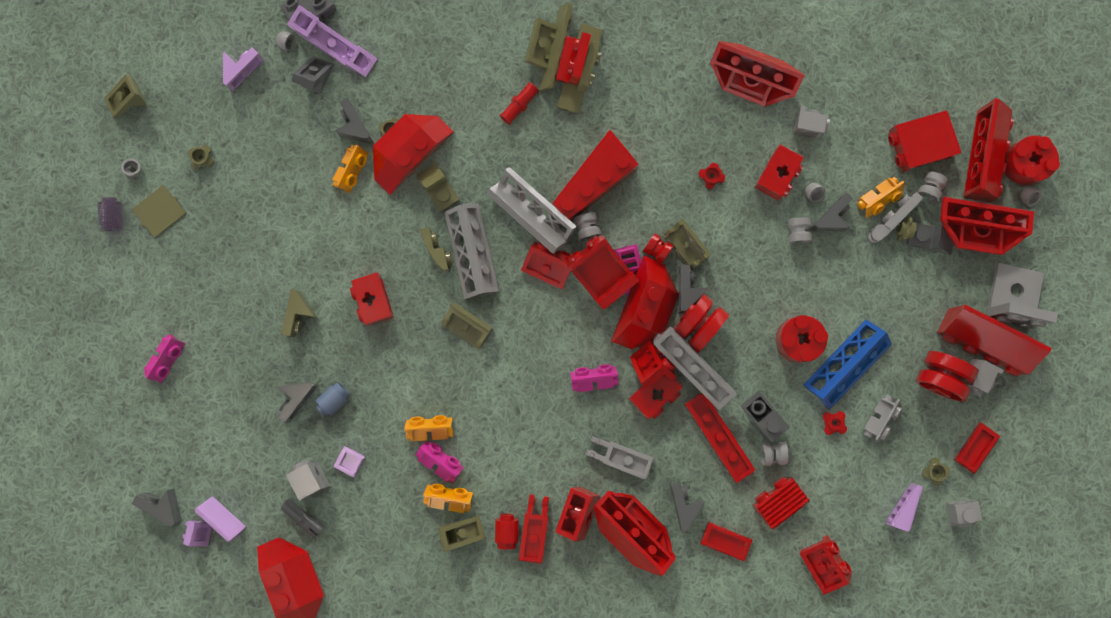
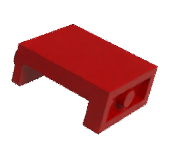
M947 110L897 124L889 130L888 142L891 147L894 146L897 154L895 155V163L898 168L902 169L903 173L943 159L955 158L962 153Z
M600 235L599 237L594 236L586 243L587 247L581 252H574L568 258L569 262L565 265L597 304L605 310L640 280L630 271L606 238Z

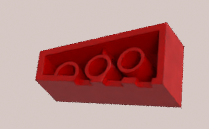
M611 129L552 203L570 221H573L576 216L582 214L638 169L639 164Z

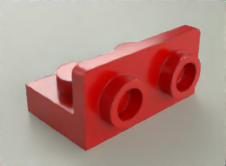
M582 32L580 39L570 36L566 37L556 80L578 85L582 76L591 34Z
M535 241L529 249L521 271L563 289L571 272L565 265L569 262L568 258L571 254L566 251H556L553 254L540 241Z
M651 340L629 357L641 384L646 389L656 383L664 374L672 381L677 378L673 371L675 368L673 363Z
M828 535L824 536L820 542L802 549L799 553L823 595L848 585L852 577L850 565L847 561L842 560L837 543L834 540L831 541Z

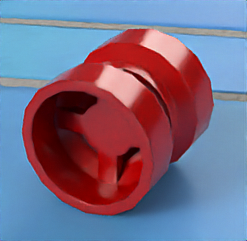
M654 233L642 252L646 255L655 256V260L662 264L674 245L669 242L664 243L661 237Z

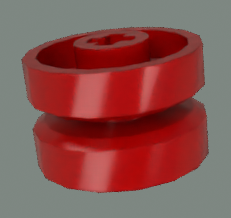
M705 294L686 310L679 319L680 322L674 328L683 339H686L691 332H694L688 344L697 353L706 346L729 317V313L721 307L714 309L708 316L707 313L713 305V300Z
M928 351L924 360V364L928 369L920 370L915 382L937 395L954 401L966 402L970 393V388L966 384L975 382L979 370L968 362L949 354Z

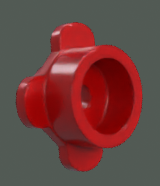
M711 163L710 166L706 169H701L698 173V176L704 180L707 189H713L714 185L725 181V175L722 174L717 163Z
M838 411L835 414L826 412L823 414L825 434L846 433L847 427L844 423L846 415L844 412Z

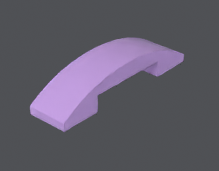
M300 5L287 23L291 29L312 45L364 77L368 75L378 59L359 45H354L319 21L318 17Z

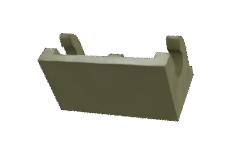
M684 219L678 221L671 229L669 228L662 235L667 242L674 245L672 249L684 265H690V271L711 255Z
M454 302L441 321L442 326L478 350H480L493 331L492 327Z

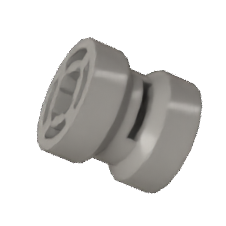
M927 172L924 177L925 183L920 186L917 193L921 196L924 193H928L931 195L929 201L939 202L942 197L941 191L947 186L949 180L940 173Z
M595 212L585 213L574 218L575 225L579 228L578 236L580 241L587 240L586 237L588 236L598 237L601 235L600 228L596 226L597 217Z
M801 217L788 220V227L791 229V234L789 235L790 244H795V241H802V243L813 241L812 234L809 232V228L812 226L811 218Z
M777 442L775 445L761 443L760 450H764L765 458H761L763 466H771L773 463H778L779 465L788 464L789 455L786 442Z

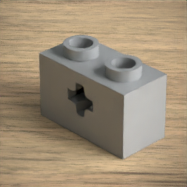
M302 461L292 466V472L286 475L299 501L311 497L330 486L318 461Z

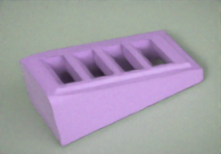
M912 483L908 486L885 524L908 532L910 531L923 489L922 486Z

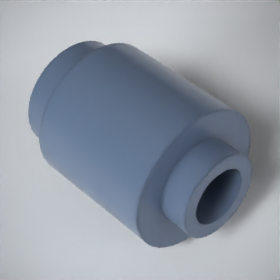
M337 382L316 399L318 404L316 408L324 416L328 414L333 416L348 401L347 398L351 394L343 385Z

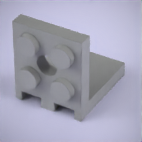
M997 263L987 316L997 318V321L1005 324L1019 323L1020 327L1035 329V326L1046 327V324L1056 323L1058 313L1038 309L1044 273ZM1013 284L1021 288L1019 297H1015L1011 293V286Z

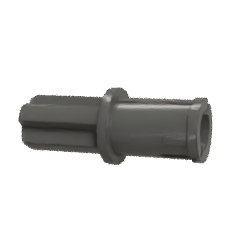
M287 499L282 504L281 510L296 522L295 526L299 525L313 539L324 528L323 525L319 524L308 514L309 511L305 512L291 499Z

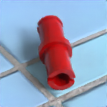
M528 82L526 87L517 96H513L512 102L499 115L506 124L511 125L512 121L521 111L524 112L528 108L529 102L539 93L538 88L531 82Z

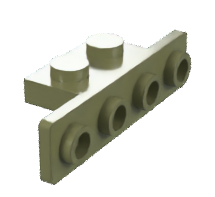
M570 2L559 7L555 24L540 18L534 20L524 62L544 70L539 88L541 92L552 89L557 81L556 71L562 55L561 50L567 37V26L573 16L571 12L573 4Z
M584 23L580 26L577 39H580L582 32L591 34L582 76L577 86L564 82L557 104L558 109L574 114L579 112L586 88L588 86L592 87L595 73H592L593 66H598L602 52L598 51L602 29Z

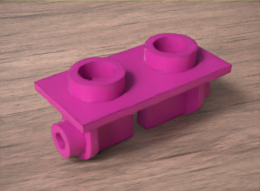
M167 334L166 337L163 336L162 341L155 350L160 354L158 357L152 355L144 367L145 371L143 374L146 375V378L162 383L164 378L168 376L176 358L181 355L186 343L177 340L170 334Z
M603 364L598 366L597 369L590 370L586 367H580L575 369V372H570L573 391H592L593 382H597L598 390L614 388V385H618L616 366L612 367L609 364Z
M428 440L419 447L418 452L415 454L418 457V461L430 470L436 464L438 468L434 473L445 480V482L453 483L457 475L464 468L455 457L448 456L441 451V447L438 444Z

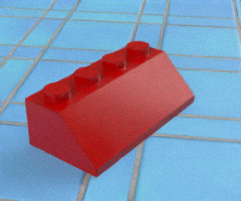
M994 98L977 111L963 194L964 198L992 202L998 199L1002 193L1003 184H1001V179L1006 170V162L1004 160L1005 154L1010 147L1008 135L1013 126V118H1011L1012 109L1000 99Z
M966 304L949 308L937 331L938 334L943 336V341L952 345L958 343L963 346V351L971 355L979 354L985 357V361L995 366L999 364L1005 367L1004 371L1016 377L1030 374L1052 349Z

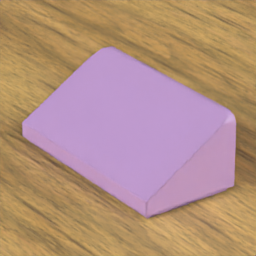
M210 497L195 509V513L227 542L235 540L246 528L242 522L214 497Z

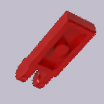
M529 495L527 513L525 512L519 561L542 564L548 523L547 509L549 497L544 496V499H542V514L540 515L532 513L533 506L535 505V495Z

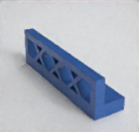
M865 319L803 384L804 387L817 396L821 403L830 410L892 345L887 332ZM867 329L875 332L870 338L861 339V335ZM858 346V351L854 355L846 356V351L849 347ZM842 363V368L839 371L830 372V367L833 364ZM826 379V385L820 391L813 387L818 380Z

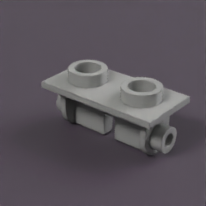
M885 395L884 398L881 397L874 410L881 418L878 419L871 415L863 429L865 430L863 435L869 439L875 436L876 443L878 444L881 439L885 441L891 432L889 427L893 419L897 420L903 410L900 407V399L893 403L894 398L889 395Z

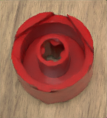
M1028 136L1009 147L1004 160L1006 162L1005 175L1007 178L1022 186H1031L1049 178L1060 166L1058 151L1047 136Z
M800 315L788 319L780 325L776 332L777 349L781 356L790 362L804 363L813 361L822 355L827 346V331L820 321L811 316ZM803 335V341L805 343L799 344L798 342L800 341V338L797 336Z

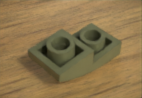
M429 227L420 229L423 241L432 258L445 273L450 272L449 266L453 265L450 252L446 253L443 247L435 248V246H439L436 232L432 233Z

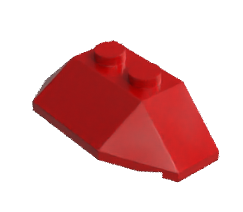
M719 41L710 61V65L723 91L764 107L787 98L795 97L805 74L783 60L736 43Z
M404 114L373 145L374 180L391 195L453 131L438 116Z
M949 197L942 198L940 221L954 246L958 249L1003 255L1025 238L1032 235L1034 211Z
M643 256L636 274L640 281L631 287L611 342L629 349L640 347L649 340L654 341V337L658 333L661 335L665 332L679 296L665 265L647 256Z
M608 490L594 505L593 510L600 533L633 566L658 576H663L676 559L675 554L672 552L667 528L634 495L614 493V491Z
M280 537L257 546L259 574L275 617L316 618L325 595L308 551Z

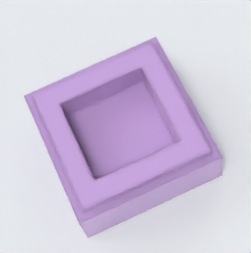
M344 446L333 467L355 477L365 456Z

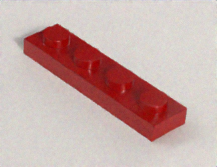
M700 393L684 404L735 483L756 471L714 405L703 393Z

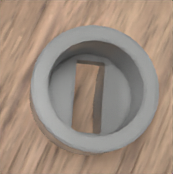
M282 31L277 34L275 40L281 49L290 51L292 47L286 46V43L289 39L294 44L296 38L294 34Z
M126 159L121 165L124 175L129 178H137L142 172V167L136 159ZM130 165H131V166L133 167V169L135 170L134 173H132V172L128 169V167H129Z
M811 183L805 189L806 197L813 203L821 201L826 193L825 188L818 183Z
M1030 186L1025 187L1020 192L1021 201L1029 207L1036 205L1042 196L1040 190Z

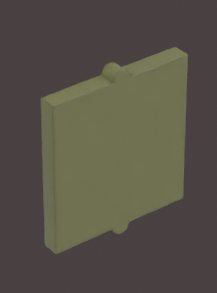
M164 185L132 209L141 220V225L145 226L154 238L186 214L177 202V197H173Z

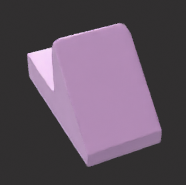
M253 48L242 53L237 63L223 52V83L232 91L235 90L264 59Z

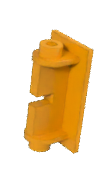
M351 144L350 148L347 147L341 161L346 167H338L332 178V186L350 193L357 183V177L362 167L366 165L369 153L358 145Z
M895 177L887 178L875 188L880 193L879 195L871 190L859 198L857 206L861 210L866 209V218L871 215L876 216L884 210L885 205L891 201L895 203L902 197L904 181L899 183Z
M438 415L433 417V419H424L420 416L412 417L410 420H406L404 427L406 439L425 441L428 440V432H432V440L449 439V437H453V428H451L453 418H447L445 415Z
M442 484L427 485L423 495V504H426L429 508L444 510L445 502L449 503L448 511L464 514L465 512H470L473 492H468L464 488H445Z

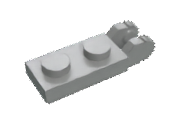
M917 192L911 196L906 194L897 203L900 207L895 212L889 211L881 219L884 224L876 225L870 230L871 232H868L867 240L873 244L883 240L923 197Z
M592 436L591 441L594 444L608 448L605 456L593 450H587L586 455L603 461V464L642 479H647L654 460L653 457L612 441L607 442Z

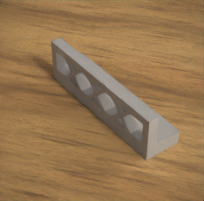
M510 167L505 169L500 182L491 187L487 193L492 200L553 254L567 244L576 228L575 224ZM509 178L514 182L516 188H513L507 182ZM525 193L531 197L533 203L526 199ZM541 208H544L548 212L549 217H546L543 214ZM558 223L567 228L566 233L559 228Z
M461 204L445 211L464 299L498 292V284L479 204ZM456 213L459 216L458 226L455 224L453 216ZM461 235L464 237L465 242L463 247L460 246L459 242ZM466 257L469 259L470 263L468 269L465 268L464 264ZM471 279L474 281L476 291L471 292L469 286Z
M671 326L663 334L660 335L658 333L654 337L653 344L718 410L737 395L726 381Z

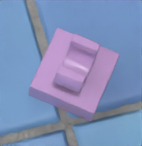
M187 521L185 523L187 526L186 533L182 535L184 539L183 544L187 546H208L212 527L205 521Z

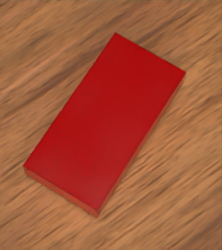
M979 422L954 458V461L972 474H975L1001 436L982 422Z
M708 521L700 544L745 562L753 540Z

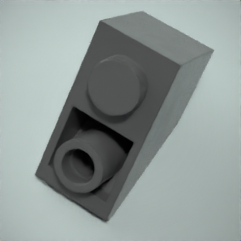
M757 391L741 405L749 421L767 442H773L790 428L760 391Z

